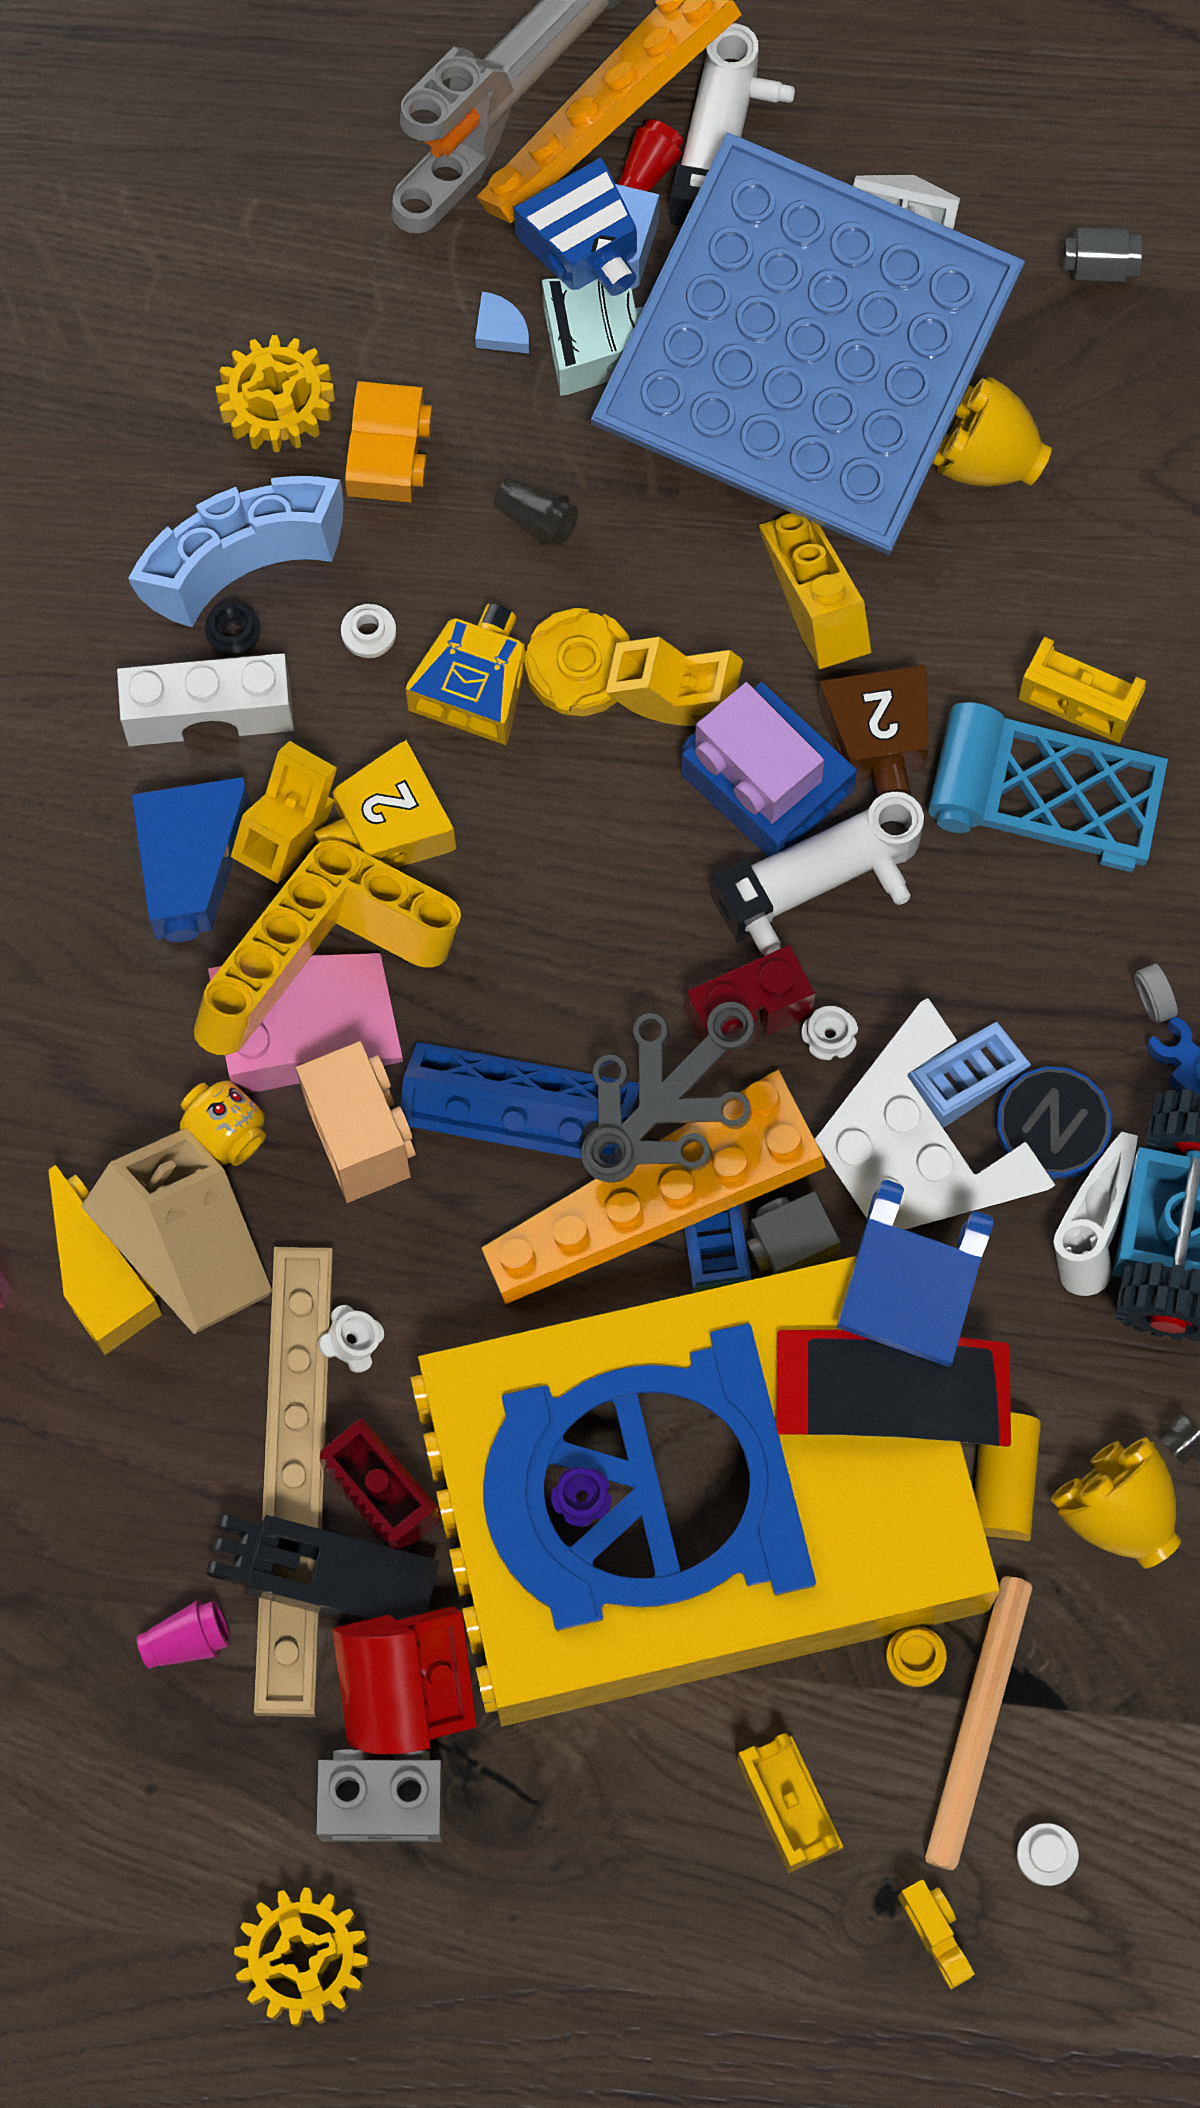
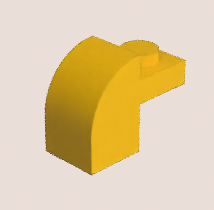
M661 637L616 643L605 693L630 711L648 719L673 725L696 726L704 718V714L710 713L737 690L743 659L731 650L685 656Z
M291 741L286 743L277 753L265 795L242 815L230 857L278 884L303 859L315 841L313 832L324 827L334 804V799L328 796L337 767Z

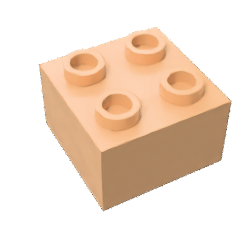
M361 1041L296 1067L305 1104L347 1203L411 1178L408 1158L416 1156L411 1142L413 1137L401 1107L399 1106L391 1110L389 1108L394 1105L389 1090L391 1085L378 1055L368 1059Z

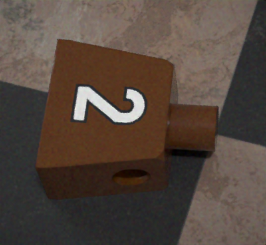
M925 665L821 681L818 699L819 711L835 750L857 769L856 781L874 778L877 798L889 792H903L910 795L911 790L907 772L919 771L925 768L928 754L927 672Z

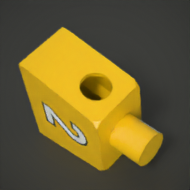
M407 740L399 743L338 785L332 794L335 809L340 820L313 832L317 844L326 840H339L393 868L402 867L456 850L454 828Z

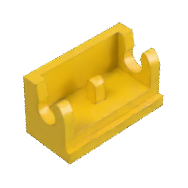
M1044 637L1023 677L1018 699L1120 744L1144 694L1147 681L1136 677L1133 684L1055 651L1053 647L1055 641Z
M788 1733L778 1735L773 1742L763 1747L757 1748V1746H752L738 1753L737 1764L788 1874L843 1849L842 1842L792 1736L789 1737Z

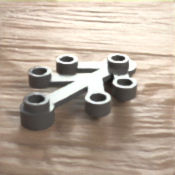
M725 1002L715 1007L710 1013L707 1022L709 1035L664 1081L663 1047L669 1040V1027L658 1014L646 1013L641 1015L633 1026V1035L639 1043V1107L623 1124L621 1089L629 1081L630 1073L628 1066L620 1057L612 1054L604 1055L595 1062L592 1073L595 1082L598 1084L599 1127L588 1134L583 1142L581 1151L583 1164L594 1178L606 1183L620 1182L628 1178L634 1172L637 1165L681 1164L687 1170L698 1171L709 1164L712 1150L707 1140L699 1134H686L679 1141H640L656 1124L721 1122L730 1129H739L748 1124L752 1117V1106L742 1093L731 1091L723 1094L720 1098L681 1099L727 1051L736 1052L743 1050L753 1041L756 1033V1024L750 1011L745 1006L737 1002ZM730 1020H739L743 1023L742 1034L734 1039L726 1038L722 1032L724 1025ZM650 1022L660 1024L662 1029L659 1038L654 1041H646L641 1036L642 1028ZM608 1064H617L621 1068L620 1077L613 1083H606L601 1079L602 1069ZM734 1100L742 1102L744 1104V1113L740 1118L729 1120L724 1117L723 1111L727 1103ZM692 1142L702 1144L704 1152L701 1159L695 1162H688L684 1159L683 1150L686 1145ZM611 1144L620 1146L622 1155L618 1162L606 1164L602 1161V1151L606 1146Z

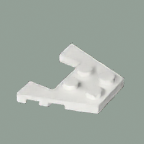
M928 998L920 1002L815 1138L819 1149L866 1218L868 1217L872 1196L879 1189L883 1180H890L903 1186V1196L892 1226L904 1230L1043 1192L1055 1186L1026 1142L975 1175L908 1078L909 1073L957 1041Z

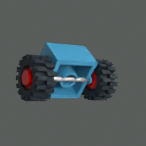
M1183 1089L1182 1094L1175 1090H1168L1166 1094L1159 1093L1153 1099L1146 1138L1147 1148L1139 1147L1133 1162L1112 1270L1113 1277L1122 1278L1115 1317L1117 1320H1121V1323L1125 1326H1134L1133 1330L1152 1332V1336L1162 1337L1167 1335L1171 1336L1172 1340L1182 1341V1337L1190 1341H1200V1094H1195L1190 1089Z

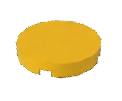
M573 608L554 613L536 627L531 635V641L527 645L524 666L530 689L545 706L564 715L584 717L607 710L617 702L605 693L616 643L630 641L629 635L615 619L605 614L602 617L596 613H589V609Z

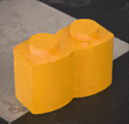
M358 381L346 465L345 483L347 497L412 503L414 486L424 487L427 455L418 454L420 437L430 438L433 405L424 404L423 387Z

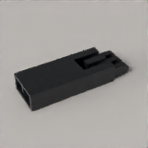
M221 1515L218 1529L239 1535L240 1539L238 1543L227 1539L215 1538L212 1552L233 1558L234 1562L233 1566L222 1562L209 1561L206 1575L245 1586L243 1594L354 1623L384 1615H390L394 1619L400 1620L424 1614L428 1611L439 1560L266 1515L261 1524L228 1515ZM300 1557L316 1560L312 1570L313 1575L310 1585L271 1575L273 1564L287 1567L289 1571L296 1572Z

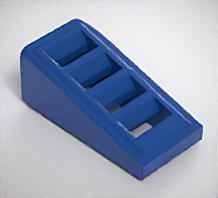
M739 1205L728 1209V1212L718 1213L684 1228L693 1293L752 1280ZM725 1228L731 1229L730 1233L697 1237V1232ZM734 1251L735 1255L701 1260L700 1256Z

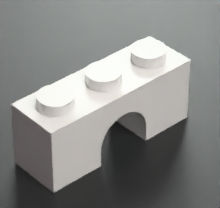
M285 653L117 669L120 720L128 746L184 741L183 730L186 727L205 721L230 723L237 728L239 736L294 731L291 684Z

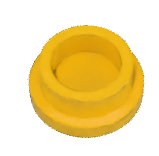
M913 1626L900 1630L893 1636L887 1647L886 1662L888 1669L897 1681L906 1686L924 1687L933 1683L942 1674L946 1665L947 1654L944 1643L935 1632L925 1627Z

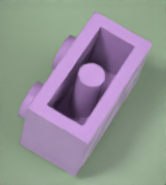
M747 682L696 724L695 753L700 762L714 775H718L721 772L735 786L734 793L740 803L752 814H757L760 811L772 824L822 782L824 759Z

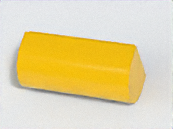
M1011 1412V1445L1009 1447L978 1444L974 1495L985 1536L1022 1541H1030L1041 1427V1421L1033 1416Z

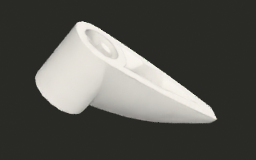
M1124 1132L1118 1135L1086 1178L1055 1233L1054 1248L1061 1283L1067 1291L1075 1295L1089 1296L1097 1294L1105 1289L1111 1281L1112 1269L1108 1247L1116 1231L1130 1185L1137 1146V1135Z

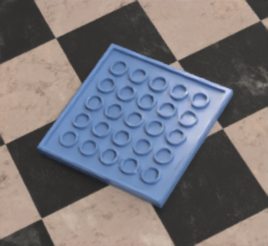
M727 132L594 411L591 425L890 556L1021 274L1025 260Z

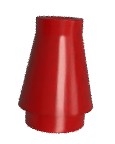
M648 119L643 127H638L635 130L624 169L617 184L650 192L682 156L680 150L684 142L682 136L667 124L658 120Z

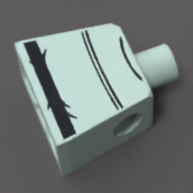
M560 279L542 280L543 309L560 396L569 395L609 382L644 308H635L631 287L620 295L611 296L599 279L594 280L579 290L569 289Z

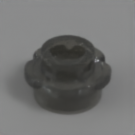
M1180 1411L1168 1423L1162 1420L1160 1425L1167 1432L1159 1441L1183 1465L1192 1457L1200 1464V1431Z

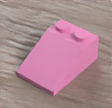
M381 953L312 955L245 1045L236 1053L225 1055L231 1082L245 1094L299 1084L296 1071L297 1066L361 1041L368 1059L378 1055L383 1066L403 1062ZM221 966L208 969L210 981Z

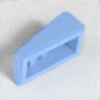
M995 1022L925 1062L909 1073L908 1078L942 1128H944L1028 1071L1031 1064L998 1022ZM987 1047L1003 1068L997 1071L982 1053L981 1049ZM965 1060L971 1063L983 1080L978 1081L964 1064ZM949 1072L962 1089V1092L958 1093L944 1074Z

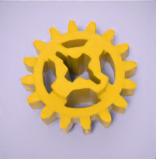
M272 335L269 347L262 348L255 339L250 340L251 353L246 356L242 352L234 350L231 354L235 368L221 367L219 371L222 385L216 386L218 404H222L219 407L223 423H231L233 436L236 439L244 437L249 433L253 449L257 450L264 440L271 441L273 452H280L282 441L288 439L296 449L300 448V434L306 432L313 437H317L320 434L316 419L322 421H330L331 419L329 403L335 401L333 384L329 383L332 381L328 364L319 365V355L315 348L301 354L300 340L294 338L288 347H281L278 336Z
M303 1888L300 1901L292 1903L287 1893L283 1890L278 1892L279 1907L271 1911L268 1906L261 1902L256 1906L258 1914L263 1919L258 1926L251 1923H242L240 1928L251 1938L249 1946L235 1947L234 1955L243 1960H248L249 1967L239 1971L236 1977L240 1983H255L256 1987L247 1997L251 2004L256 2005L266 1998L270 2000L266 2015L270 2019L275 2021L282 2011L286 2009L289 2010L291 2024L300 2027L304 2012L311 2011L317 2022L321 2024L326 2022L324 2007L332 2003L341 2011H345L348 2008L345 1999L341 1995L345 1988L361 1991L362 1983L352 1974L354 1968L369 1966V1959L364 1955L355 1953L354 1947L365 1942L367 1937L364 1931H348L347 1927L352 1924L356 1917L351 1909H347L338 1915L333 1913L336 1906V1898L329 1893L318 1905L314 1904L312 1890L310 1888ZM302 1916L319 1918L332 1926L336 1932H328L319 1936L306 1929ZM279 1924L282 1933L273 1952L264 1954L261 1957L266 1938ZM303 1941L309 1950L319 1949V1951H317V1955L309 1959L310 1969L301 1973L295 1964L284 1965V1963H286V1959L295 1955L293 1945ZM343 1956L342 1965L336 1979L325 1990L322 1978L330 1962L339 1960ZM286 1978L297 1984L302 1999L281 1995L268 1982Z

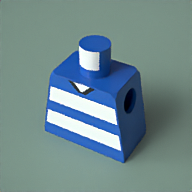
M601 158L514 207L516 237L569 289L579 290L594 280L599 279L611 296H617L634 284L637 276L627 261L632 259L637 253L636 226L606 164Z

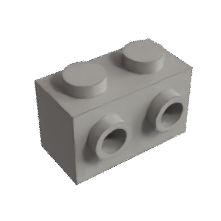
M347 1749L333 1751V1760H318L316 1834L321 1842H442L443 1766L441 1760H430L429 1751L421 1750L394 1754V1760H369V1753L362 1752V1750Z

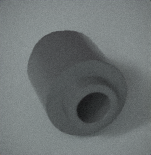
M1076 227L1074 238L1064 239L1063 270H1072L1073 281L1125 283L1127 277L1139 278L1142 261L1141 234H1129L1128 228Z

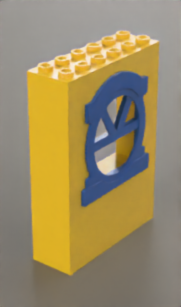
M857 1256L418 1356L422 1374L410 1377L421 1425L433 1423L434 1432L423 1434L434 1482L446 1479L448 1489L437 1491L436 1494L446 1538L459 1537L461 1547L449 1550L459 1596L471 1594L474 1606L462 1608L472 1654L484 1652L487 1665L476 1668L485 1712L498 1711L501 1727L896 1634L904 1628L913 1626L927 1627L990 1611L1000 1588L960 1442L900 1437L780 1435L777 1433V1332L779 1330H841L836 1328ZM657 1393L678 1396L702 1405L724 1421L738 1439L744 1451L749 1471V1498L745 1512L736 1530L717 1552L698 1565L680 1572L638 1394ZM613 1402L628 1461L564 1441L563 1436L586 1413L601 1404ZM552 1464L568 1469L572 1467L596 1469L608 1481L634 1488L605 1517L570 1547L566 1546L556 1533L549 1519L544 1498L546 1470ZM641 1516L655 1576L643 1579L628 1578L595 1568L593 1566L594 1559Z

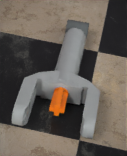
M540 0L483 59L475 58L474 53L468 49L453 47L405 95L401 102V128L409 137L423 141L431 146V151L397 185L394 191L391 217L400 229L409 233L427 232L481 179L499 144L512 106L605 10L615 8L622 0ZM447 78H450L449 89L442 83ZM421 109L434 112L439 119L434 123L423 124L415 121L410 114ZM441 167H450L458 171L461 176L453 181H443L437 178L433 171ZM409 199H420L426 202L430 208L422 213H412L407 211L402 206V203Z

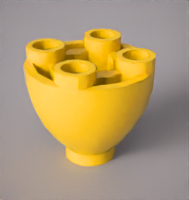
M992 377L982 378L975 388L969 385L955 414L958 417L949 434H946L933 462L934 465L938 466L937 472L957 482L972 486L991 487L1007 485L1022 481L1029 486L1033 485L1043 472L1051 455L1052 448L1041 441L1038 428L1029 410L1017 395Z
M1146 1437L1134 1442L1126 1449H1124L1119 1441L1106 1446L1091 1459V1464L1094 1467L1091 1472L1081 1480L1076 1478L1065 1483L1051 1497V1501L1058 1509V1515L1082 1539L1107 1552L1134 1558L1143 1569L1151 1568L1172 1555L1181 1544V1539L1175 1532L1176 1496L1172 1477L1165 1459L1157 1446Z

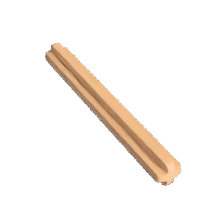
M1004 1576L999 1583L1000 1591L993 1605L927 1848L926 1862L941 1869L954 1870L959 1863L1032 1592L1031 1583L1017 1577Z

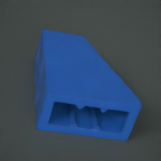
M244 777L133 794L132 801L149 921L155 938H165L170 942H185L198 937L199 932L212 931L234 861L230 856L242 815L250 808Z

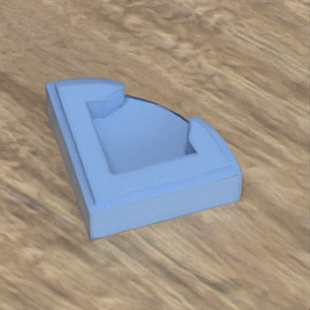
M482 291L475 337L476 348L529 353V333L525 319L519 310L503 297Z

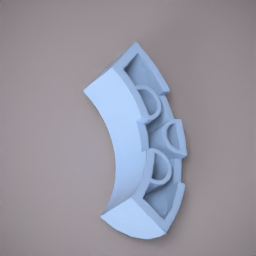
M313 476L271 478L272 485L259 487L241 493L234 487L216 494L197 504L198 512L182 522L173 531L167 526L154 539L128 578L130 585L137 596L153 611L171 621L193 627L202 610L216 594L239 577L251 571L290 560L332 562L338 546L343 522L344 501L340 480Z

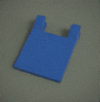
M883 1180L871 1199L867 1223L836 1328L950 1367L955 1356L981 1258L993 1227V1218L989 1215L973 1211L969 1216V1220H966L961 1227L957 1248L892 1226L904 1188L893 1181Z

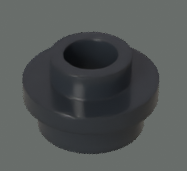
M226 602L217 606L209 614L205 623V634L208 643L216 652L226 656H239L249 652L257 644L261 633L260 622L256 613L248 606L238 602ZM230 626H239L243 629L242 633L235 637L224 635V631Z

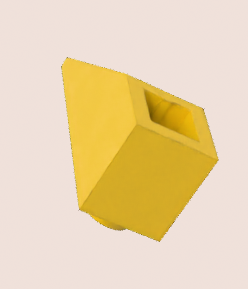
M793 513L760 524L761 536L800 635L819 670L870 654L871 646L864 600L820 525Z
M54 1165L48 1171L64 1297L73 1313L103 1354L106 1355L162 1315L154 1299L159 1294L136 1268H131L120 1250L81 1208L90 1192L75 1174L66 1180L58 1167Z

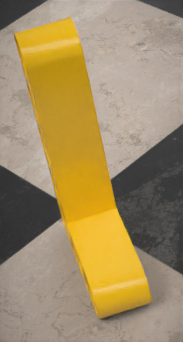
M339 840L322 841L310 851L207 984L194 1027V1038L199 1046L216 1055H230L239 1051L335 924L348 929L412 964L429 968L439 966L447 959L461 918L460 908L455 901L443 893Z

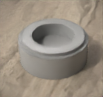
M1155 963L1136 971L1134 975L1136 990L1149 1018L1159 1024L1176 1017L1178 1009L1175 997L1159 965Z

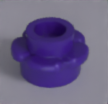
M581 1467L567 1469L559 1476V1484L553 1488L551 1493V1502L554 1510L559 1514L562 1513L567 1523L577 1527L588 1526L592 1523L593 1519L605 1517L612 1503V1498L607 1492L609 1482L596 1469ZM580 1491H584L588 1495L587 1500L584 1502H579L576 1499V1494Z

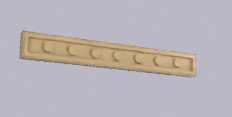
M274 1247L262 1520L266 1515L319 1529H323L325 1474L319 1457L320 1451L326 1447L329 1358L323 1356L320 1352L318 1341L321 1336L328 1333L331 1327L332 1248ZM300 1557L296 1572L289 1571L287 1567L273 1564L271 1575L310 1585L313 1575L312 1570L316 1560ZM259 1598L254 1701L255 1716L316 1717L319 1613Z

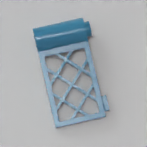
M972 702L958 703L950 708L929 804V814L937 820V825L940 828L949 832L966 833L970 831L971 827L981 825L1101 855L1099 865L1132 873L1135 864L1145 866L1149 858L1168 759L1007 719L998 710L983 704ZM1013 738L1035 743L1045 760L1023 772L1010 753ZM1052 747L1061 749V751L1055 753ZM1074 753L1088 756L1099 771L1098 774L1079 785L1076 784L1061 762ZM1106 761L1113 762L1116 764L1109 766ZM1051 767L1067 792L1045 804L1029 779ZM1127 767L1152 772L1148 790L1134 798L1129 796L1115 775ZM1008 769L1013 778L1004 783L1006 770ZM1105 781L1121 805L1099 818L1083 793ZM1018 785L1035 809L1022 818L998 812L1001 795ZM1073 799L1089 824L1077 831L1063 829L1051 811ZM1146 801L1142 815L1137 806ZM1127 812L1140 831L1137 847L1116 842L1105 825ZM1041 818L1044 824L1035 822V820ZM1095 831L1098 837L1091 836L1088 834Z

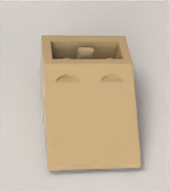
M187 1128L111 1161L81 1206L193 1334L268 1297L272 1292L225 1170Z

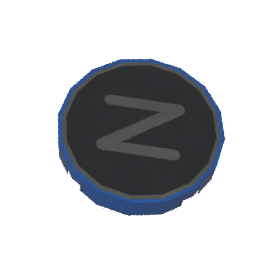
M1042 1067L1024 1073L1007 1088L997 1110L996 1126L1000 1138L999 1143L1004 1155L1026 1142L1052 1181H1055L1056 1178H1073L1084 1174L1100 1160L1111 1136V1111L1104 1093L1087 1076L1069 1068Z

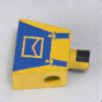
M487 604L478 625L460 619H451L405 688L408 711L506 745L510 736L525 670L524 644L519 640L509 637L516 621L515 614L503 606Z

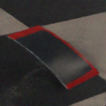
M779 1330L777 1332V1433L780 1435L900 1437L1009 1447L1011 1445L1010 1346L1006 1342L960 1337L953 1363L950 1367L844 1330Z

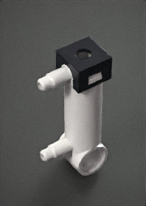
M731 24L706 47L705 63L681 164L677 166L670 196V224L683 226L726 133L729 132L741 138L750 98L775 103L779 101L791 103L794 99L795 88L793 86L784 85L779 81L757 78L758 40L754 32L741 24ZM726 59H736V60H739V61H738V62H727V61H724V60H726Z
M903 792L882 794L873 801L868 810L756 864L750 865L748 860H744L713 875L711 898L736 943L752 936L761 954L767 955L781 949V942L772 928L773 917L871 870H874L884 890L890 894L895 904L901 905L910 899V893L905 886L906 881L896 864L906 862L914 856L919 847L924 820L921 805L913 797ZM888 821H898L908 831L901 835H890L884 832L880 825Z

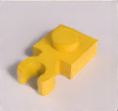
M923 1879L902 1890L898 1899L926 1950L930 1951L949 1989L951 1990L971 1979L975 1974L953 1938L954 1933L949 1924L956 1921V1917L943 1892L938 1887L929 1891Z

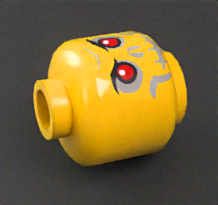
M221 1081L210 1087L206 1083H201L192 1089L181 1103V1108L185 1113L180 1122V1130L187 1128L221 1166L231 1163L233 1166L242 1164L255 1153L266 1137V1133L262 1130L265 1121L264 1112L231 1081Z

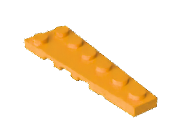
M655 0L657 7L509 163L492 175L488 185L476 196L486 212L508 223H512L515 220V206L557 183L742 15L733 0Z
M777 1070L739 1092L748 1099L752 1106V1117L744 1127L730 1129L721 1122L688 1123L659 1140L679 1141L682 1136L690 1133L703 1136L712 1150L711 1160L705 1168L698 1171H690L681 1164L637 1165L634 1172L620 1182L606 1183L595 1179L483 1246L481 1249L505 1305L826 1168L823 1155L780 1071ZM736 1100L730 1101L724 1107V1117L729 1120L740 1118L744 1113V1104ZM697 1142L686 1145L683 1150L684 1159L688 1162H695L701 1159L704 1152L703 1145Z

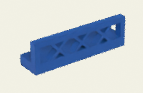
M421 1042L416 1043L404 1074L400 1107L409 1127L582 1159L581 1151L584 1140L590 1132L599 1127L598 1084L595 1082L593 1074ZM424 1064H427L432 1066L448 1068L449 1070L441 1071L425 1068L423 1066ZM491 1076V1077L502 1078V1079H505V1080H503V1081H494V1080L485 1079V1077ZM601 1076L602 1081L606 1083H613L618 1080ZM628 1081L626 1086L621 1089V1101H624L621 1104L622 1124L636 1109L639 1098V1083ZM550 1087L560 1089L561 1091L553 1092L541 1088ZM615 1144L606 1146L602 1151V1161L606 1164L618 1162L622 1155L621 1147Z

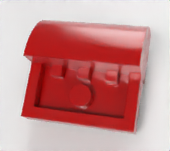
M452 1606L396 1620L390 1615H384L332 1628L347 1744L356 1750L373 1754L410 1753L430 1749L429 1740L477 1727L463 1616L460 1610Z

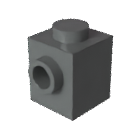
M815 1191L792 1202H789L787 1197L773 1200L762 1206L756 1212L758 1217L751 1221V1240L745 1243L750 1259L759 1274L768 1271L771 1276L827 1263L838 1258L841 1242Z

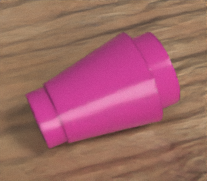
M197 1600L148 1629L147 1632L137 1635V1645L144 1664L148 1669L157 1666L218 1657L220 1649L231 1645V1638L227 1622L218 1603L211 1601L203 1604L200 1600Z

